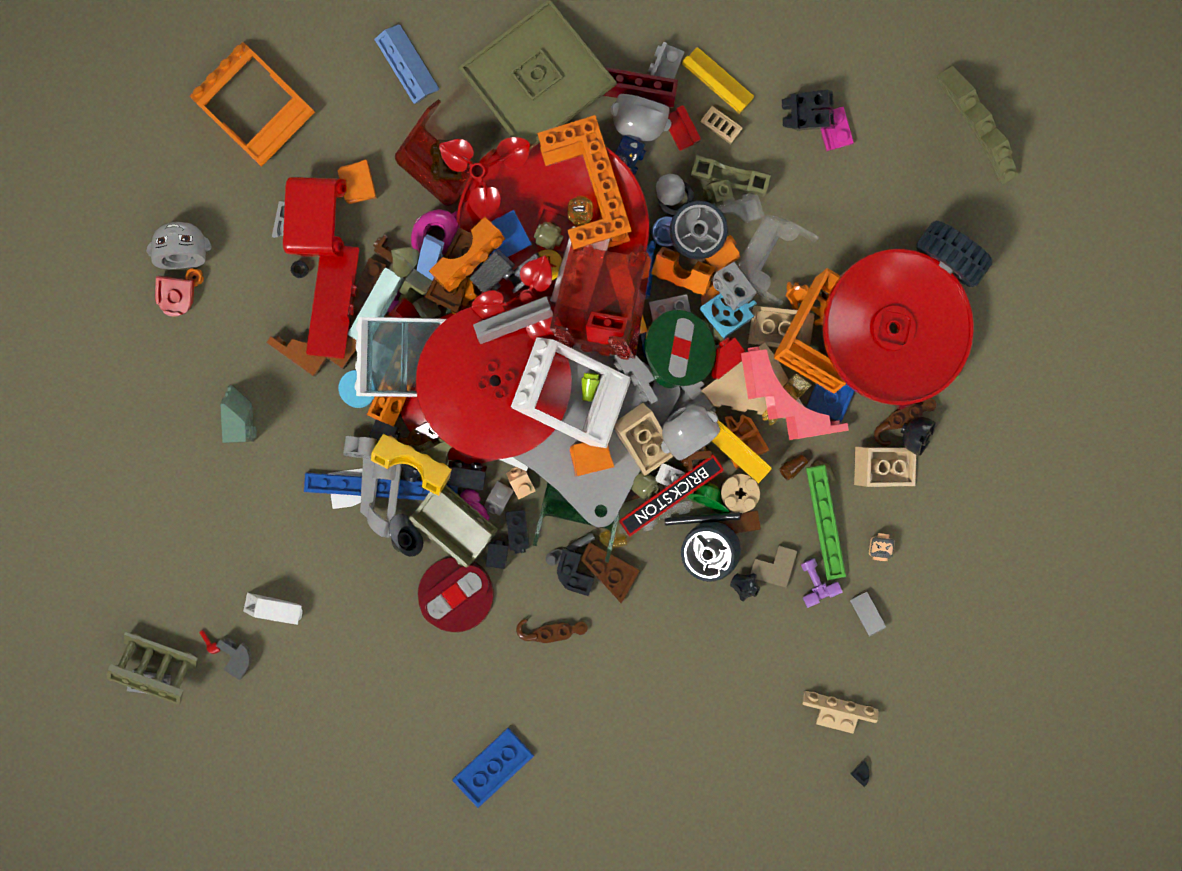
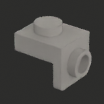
M497 481L484 507L492 514L501 515L514 490Z

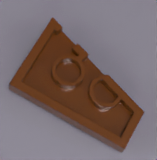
M590 542L580 559L622 604L640 570Z

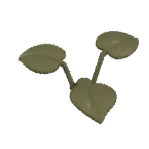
M411 247L391 250L393 271L396 276L406 279L412 270H417L416 267L420 255L418 250ZM411 288L406 296L401 294L399 302L402 298H405L413 305L416 300L424 297V295Z

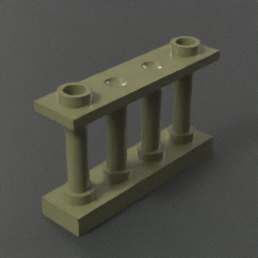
M125 632L123 644H126L127 647L119 664L116 666L110 664L107 670V679L180 705L183 699V690L180 689V686L188 668L196 669L198 658L191 653H183L141 638L136 633L130 634ZM134 648L145 651L136 672L125 669ZM154 654L162 657L163 660L155 678L151 679L143 674ZM170 661L182 664L173 685L162 683Z

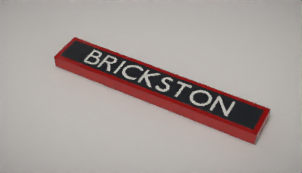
M712 454L711 458L704 459L693 467V471H687L619 519V523L630 537L724 471L723 467Z

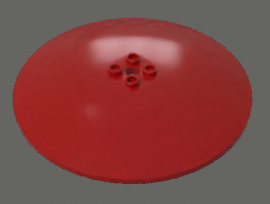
M538 143L529 150L526 163L519 169H509L504 165L503 161L488 167V174L483 178V181L487 188L494 187L498 189L501 195L500 207L489 221L492 222L514 210L532 244L508 257L515 264L512 268L513 271L535 253L548 250L537 245L536 238H533L539 224L547 221L561 228L560 235L564 236L559 247L555 246L552 250L557 252L563 260L569 240L567 230L572 229L573 226L578 227L603 219L583 155L546 166L540 149L541 144ZM607 147L605 148L631 228V232L628 233L630 242L607 248L589 309L586 312V318L590 316L591 311L598 313L617 300L606 261L624 255L633 281L641 267L649 237L648 210L641 187L628 166ZM497 149L491 152L481 163L487 164L501 158L497 153ZM472 176L469 178L461 195L456 218L458 226L460 225L461 229L472 233L471 230L481 219L471 209L469 195L475 188H483L478 179ZM574 206H585L584 212L572 210ZM476 267L469 276L471 277L478 270V268ZM504 278L499 282L501 287L497 290L504 296L503 303L516 297L522 291L520 290L513 294L511 290L515 288L509 279L505 280ZM556 279L551 281L550 286L545 291H537V296L534 300L547 297L550 307L583 311L550 301ZM518 299L509 305L520 307L525 304Z

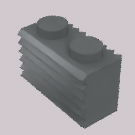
M498 249L470 277V280L482 292L489 290L497 291L501 287L499 282L503 278L507 280L513 274L512 268L515 264Z

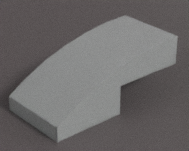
M867 592L850 600L869 637L886 628Z

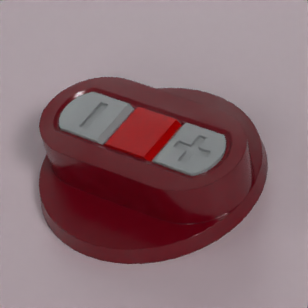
M453 556L446 557L433 563L424 572L418 586V603L425 620L438 629L453 633L465 632L478 626L489 614L494 600L493 584L488 573L477 562L474 561L466 568L458 564Z

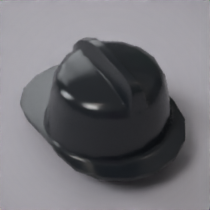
M397 514L393 516L389 523L392 546L395 550L406 556L413 557L418 555L423 549L422 535L407 515Z

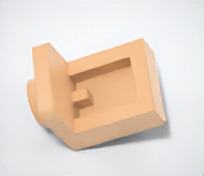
M514 467L506 473L518 499L536 491L525 470Z

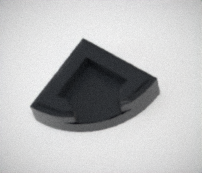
M862 760L850 774L865 788L869 781V768L866 762Z

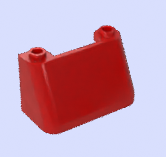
M290 177L287 179L283 228V249L287 254L304 257H343L344 243L340 237L335 236L336 198H342L345 195L347 180L312 177Z

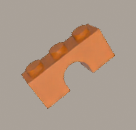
M662 247L656 256L651 274L659 279L670 281L679 287L690 289L694 293L705 295L710 287L715 267L697 261L692 270H685L679 265L680 253Z

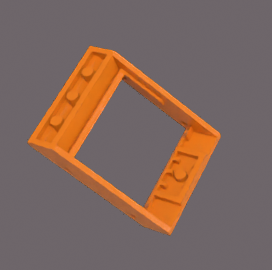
M244 42L236 46L233 52L226 59L222 60L220 65L189 96L261 167L315 113ZM254 57L270 73L269 76L292 99L246 144L224 122L222 123L205 106Z
M826 268L815 277L775 352L774 359L830 392L835 393L845 386L846 383L838 375L830 359L796 339L820 290L830 294L836 281L840 278V275Z

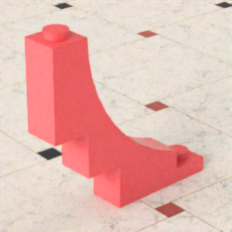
M759 347L748 348V352L741 353L748 399L765 397L769 420L786 417L789 440L849 431L848 423L840 424V420L830 422L829 415L812 411L793 399L778 381L772 369L767 349L760 350Z

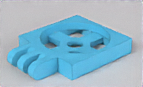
M720 293L702 305L700 311L719 334L726 338L754 317L749 309L757 304L755 300L733 311L730 306H725L721 301L723 296ZM713 304L719 310L715 317L712 315ZM728 310L730 312V315L725 316L723 314V311ZM738 310L743 313L741 322L734 317V313ZM728 321L731 327L724 326L720 322Z

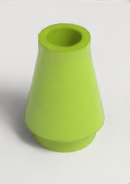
M584 373L583 377H581L582 400L593 402L600 382L599 375Z

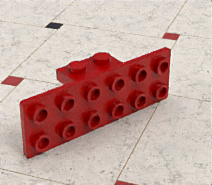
M344 246L343 257L319 258L306 349L307 355L338 359L345 358L350 316L354 314V304L352 302L353 297H356L357 293L355 280L360 251L358 247Z

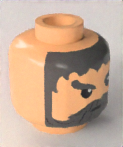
M878 533L877 537L870 539L869 555L873 556V560L888 562V559L894 555L895 541L889 538V534Z

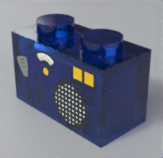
M625 135L615 154L628 166L635 176L638 168L635 166L638 160L642 161L646 154V150H644L645 144Z

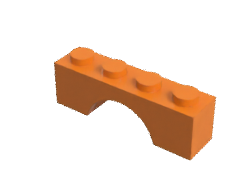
M486 217L471 230L473 242L466 254L456 259L442 257L429 270L435 280L449 293L457 288L460 282L470 275L505 240L500 230Z

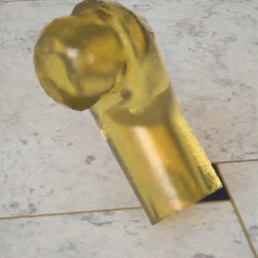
M603 531L600 534V542L610 549L628 545L626 536L615 538L607 531Z

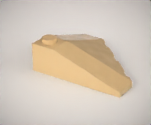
M766 343L760 345V350L767 349L772 369L782 387L793 399L803 405L779 361L774 359L772 351ZM742 362L720 379L714 380L701 390L714 407L726 405L731 406L732 410L746 412L749 409L757 411V414L768 416L765 397L748 399Z

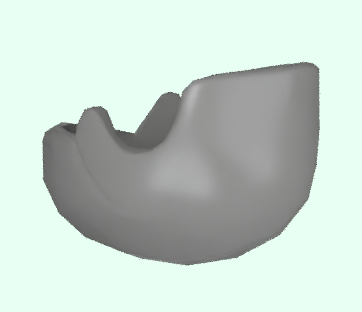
M675 174L662 175L656 183L657 197L666 205L679 203L685 196L683 180Z

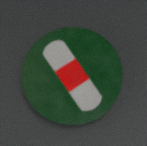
M671 310L661 314L652 322L645 337V353L651 366L652 375L662 387L676 388L678 386L697 384L705 379L713 368L716 356L713 336L707 325L699 317L688 311Z

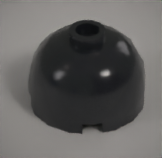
M926 417L913 418L909 424L905 422L901 433L903 434V445L906 449L915 455L921 456L930 442V435H933L936 422Z

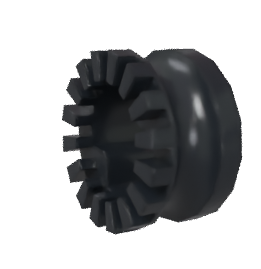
M295 261L290 271L293 276L304 278L308 274L309 268L305 262ZM297 265L305 267L303 274L295 273Z

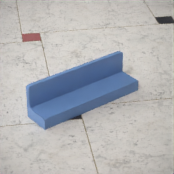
M401 25L385 29L374 39L414 104L419 103L427 95L439 90Z

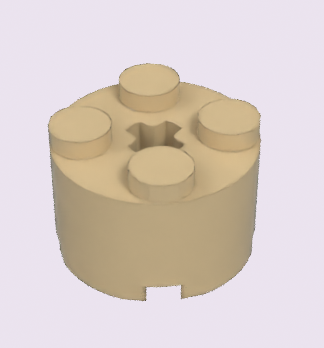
M732 475L721 486L722 502L728 509L734 512L744 513L750 511L759 501V486L748 475ZM739 488H742V491L745 492L741 499H738V495H735V491H739Z

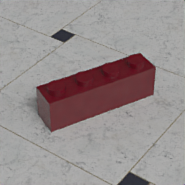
M606 68L617 82V85L602 96L618 98L619 94H629L674 108L678 86L677 79Z

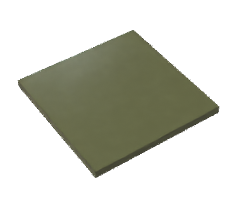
M551 0L545 1L458 67L509 135L526 139L530 142V149L540 143L537 133L564 125L617 85L614 78Z

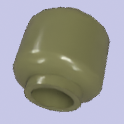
M546 221L538 225L533 238H536L537 245L552 250L555 246H560L564 236L560 235V227Z
M641 471L635 477L631 487L634 493L642 499L651 498L658 492L659 482L656 481V477L651 473L644 475Z

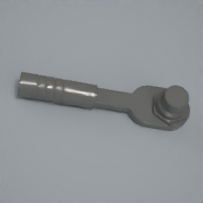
M591 532L573 542L566 549L577 550L596 538ZM555 549L546 555L547 564L551 566L558 564L562 550Z

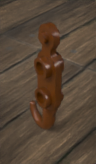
M929 398L922 405L911 404L902 410H897L890 414L883 423L876 427L874 431L875 441L882 446L890 445V441L885 442L881 440V432L888 429H900L905 422L909 424L913 418L922 417L924 411L931 412L935 410V400Z
M425 423L410 431L407 438L400 437L397 441L404 445L413 444L419 446L437 438L438 435L428 423Z
M528 619L521 620L516 627V632L520 639L540 643L569 639L573 633L583 635L587 632V624L582 621L577 622L574 626L568 623L546 625L530 634H525L522 631V625L528 622Z

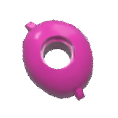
M442 209L432 210L417 218L411 233L412 247L418 250L420 254L424 237L432 228L440 227L445 232V238L442 241L444 242V247L441 253L445 255L458 228H460L456 221L458 211L450 213Z

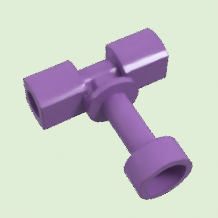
M815 558L801 564L803 571H808L815 586L812 588V593L803 596L807 608L820 603L819 600L830 596L831 598L843 593L838 581L828 586L826 583H821L815 567L818 566Z

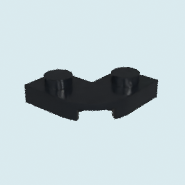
M563 548L557 567L559 581L565 589L589 596L595 577L577 572L582 553Z

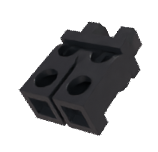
M820 90L790 94L791 97L782 99V109L791 110V116L783 117L782 119L783 127L797 131L835 129L834 111L830 110L834 109L832 91Z

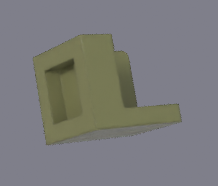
M414 269L405 279L399 292L406 296L408 291L413 288L422 295L426 294L432 280Z

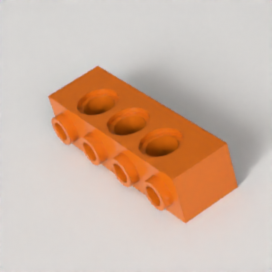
M399 344L394 351L378 390L400 391L401 345ZM408 348L406 391H410L414 382L421 355ZM375 396L367 415L394 427L406 397Z

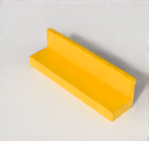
M698 47L683 60L682 65L739 114L753 100L754 95Z
M718 420L720 432L712 442L759 484L772 468Z

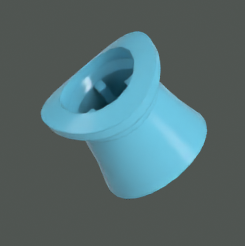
M349 371L339 382V394L342 400L351 407H366L373 401L375 396H356L355 382L357 380V371ZM371 376V390H376V383Z

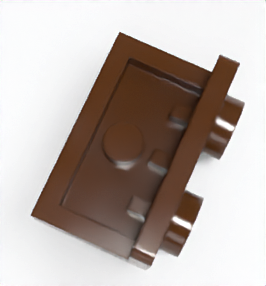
M705 445L680 461L688 471H693L692 460L711 458V450Z

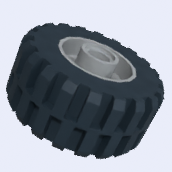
M931 222L916 245L918 252L939 261L940 267L949 274L953 273L960 283L968 287L977 286L992 265V257L982 247L944 222Z

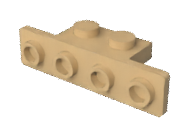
M804 691L802 704L820 709L816 719L817 725L854 733L858 719L873 723L878 721V709L856 704L852 701L840 700L832 696L820 695L816 692Z

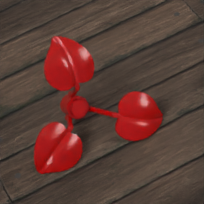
M510 137L502 140L497 146V153L501 158L487 164L481 162L473 164L470 161L474 155V150L467 140L454 139L439 145L441 156L450 169L456 172H463L467 169L468 164H470V175L478 179L482 184L483 188H475L469 195V205L481 220L484 217L488 220L491 219L501 204V195L498 189L494 187L487 188L483 181V178L488 174V167L503 161L504 165L509 169L521 168L529 156L530 142L526 139Z
M546 255L528 261L523 265L520 271V278L527 286L516 297L503 303L504 296L501 292L489 290L475 298L471 305L472 309L482 319L486 320L504 313V306H508L518 299L523 304L533 302L537 296V291H545L552 281V269ZM553 316L527 326L526 331L535 341L537 337L557 341L559 324L556 317Z

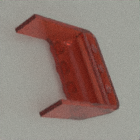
M438 99L425 110L395 153V160L400 167L442 204L450 206L460 198L465 187L474 178L470 175V168L467 166V169L461 172L462 179L460 180L440 179L439 181H433V175H431L433 157L430 155V149L437 139L426 130L425 124L441 103ZM493 148L480 162L487 164L496 152V149Z

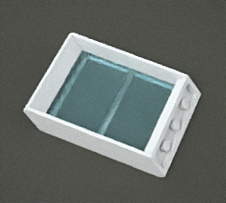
M358 317L356 324L358 341L356 342L357 361L355 364L357 371V380L355 382L356 396L417 397L416 371L421 352L432 333L446 319Z

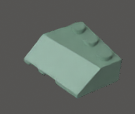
M230 385L228 386V391L225 392L226 397H223L221 401L222 443L254 442V438H257V428L253 426L252 403L235 387Z

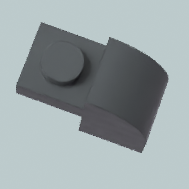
M224 638L220 639L216 646L232 656L223 670L238 680L242 679L252 661L249 647L243 642L237 648L233 640L226 638V640Z

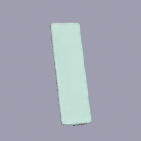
M384 268L349 330V336L356 339V342L358 341V332L356 330L358 317L385 316L405 278L398 277L393 271ZM373 322L372 337L381 322Z

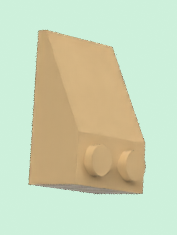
M754 306L752 311L754 317L751 319L748 344L762 345L766 343L768 347L778 348L798 310ZM808 313L796 336V339L808 346L811 343L815 316L813 313Z
M644 403L616 421L614 426L615 432L644 475H647L673 457L671 453L663 452L661 448L663 441L662 428L653 412Z
M855 447L854 485L866 487L915 486L916 455L907 450L906 447Z

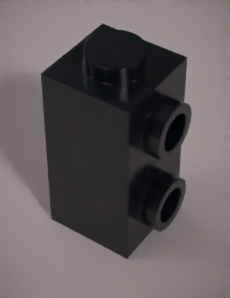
M458 459L448 462L447 466L452 470L446 485L483 490L487 466H483V464L478 462L467 464Z
M525 510L506 512L510 551L514 550L515 554L525 553L526 549L530 548Z

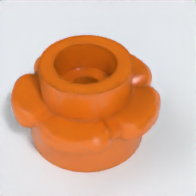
M194 268L189 269L185 275V279L195 280L194 287L202 284L204 277L200 269Z

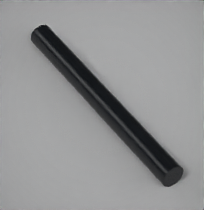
M731 512L665 518V525L740 520L741 513Z

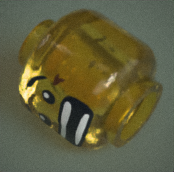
M577 196L569 201L568 219L573 224L582 226L592 220L593 203L585 196Z

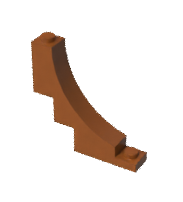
M388 312L387 315L385 314L384 317H391L389 315L390 312ZM381 322L372 337V341L375 340L385 346L400 324ZM270 336L266 342L312 376L317 375L327 359H330L344 369L357 352L356 339L353 337L347 339L344 359L307 355V343L294 339L290 341L287 347L285 346L286 341L279 336L276 338Z

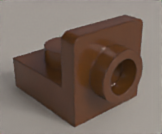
M383 235L382 238L378 237L373 245L375 247L374 252L393 264L391 252L393 249L388 246L383 248L389 238L386 235Z

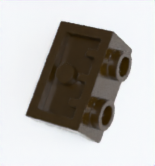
M438 139L431 146L430 155L433 157L431 175H433V181H439L440 179H462L461 172L450 169L441 156L439 145L451 140Z

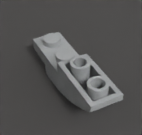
M612 341L605 344L603 348L606 354L614 359L613 366L616 371L622 374L631 373L629 376L634 386L637 385L641 391L639 395L643 402L648 404L656 402L658 399L649 385L655 379L645 364L634 353L618 342Z

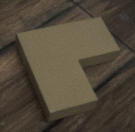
M778 545L773 564L754 559L750 574H757L756 579L787 588L797 551Z

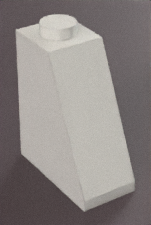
M247 593L243 610L245 613L256 618L298 625V621L302 618L303 613L302 606L297 603Z

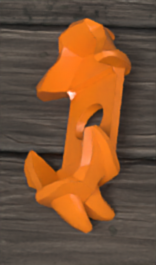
M789 281L785 296L790 301L791 308L798 310V303H802L809 287L807 284L801 286L799 282L794 283L792 286ZM818 295L816 299L820 302L821 307L812 306L810 310L820 316V319L815 320L814 324L816 326H823V315L827 300Z

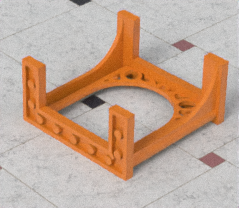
M590 116L537 133L546 166L583 155L603 219L567 230L573 250L610 239L607 248L630 242L628 233L631 232V228L596 116Z

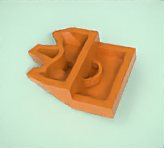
M742 414L740 422L737 423L732 416L725 417L727 428L758 456L769 451L768 446L751 418ZM731 460L736 469L740 468L733 460Z

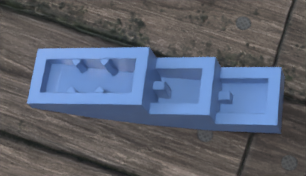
M427 234L424 237L420 251L417 271L433 281L434 277L429 270L443 257L441 253L444 242Z

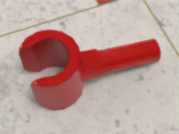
M201 630L199 633L206 643L207 651L211 654L220 652V648L216 646L218 643L214 642L211 644L205 632Z

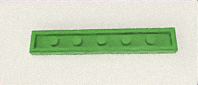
M821 464L806 467L826 579L832 580L846 577L826 466Z

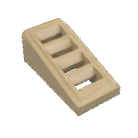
M711 106L700 121L730 145L743 129L713 106ZM712 114H716V117L713 119V121L709 123L708 120L712 116ZM719 118H721L722 121L716 128L714 124L717 122ZM725 122L728 123L729 125L722 132L720 129L725 124ZM733 127L734 131L731 135H726L730 128Z

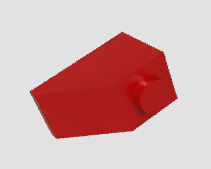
M591 311L586 324L587 341L608 344L624 336L629 318Z
M726 337L718 343L720 346L716 348L715 362L712 370V377L714 379H720L742 362L741 353L746 352L735 337Z

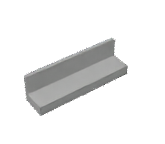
M543 297L473 324L480 344H483L554 315L547 297Z

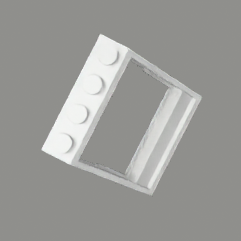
M537 337L511 407L590 446L607 448L631 378L553 339ZM555 352L602 374L582 431L535 409Z

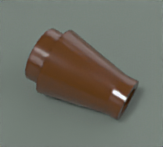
M801 454L781 464L779 471L787 481L793 480L804 466L808 464V461Z

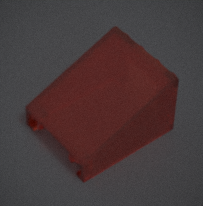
M571 244L550 329L559 343L572 349L573 347L580 348L581 351L586 353L596 351L603 356L609 357L612 354L617 355L618 358L623 360L635 359L651 264L648 252L638 251L637 256L635 253L626 255L594 249L593 245L573 250ZM591 311L628 318L624 336H610L608 344L587 341L586 324Z

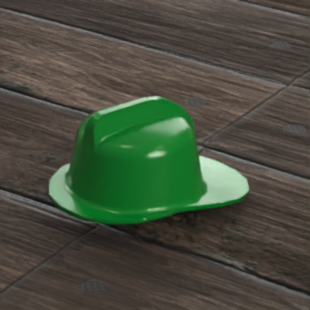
M707 482L695 490L693 494L687 496L688 499L718 513H730L726 507L721 505V491L714 484Z

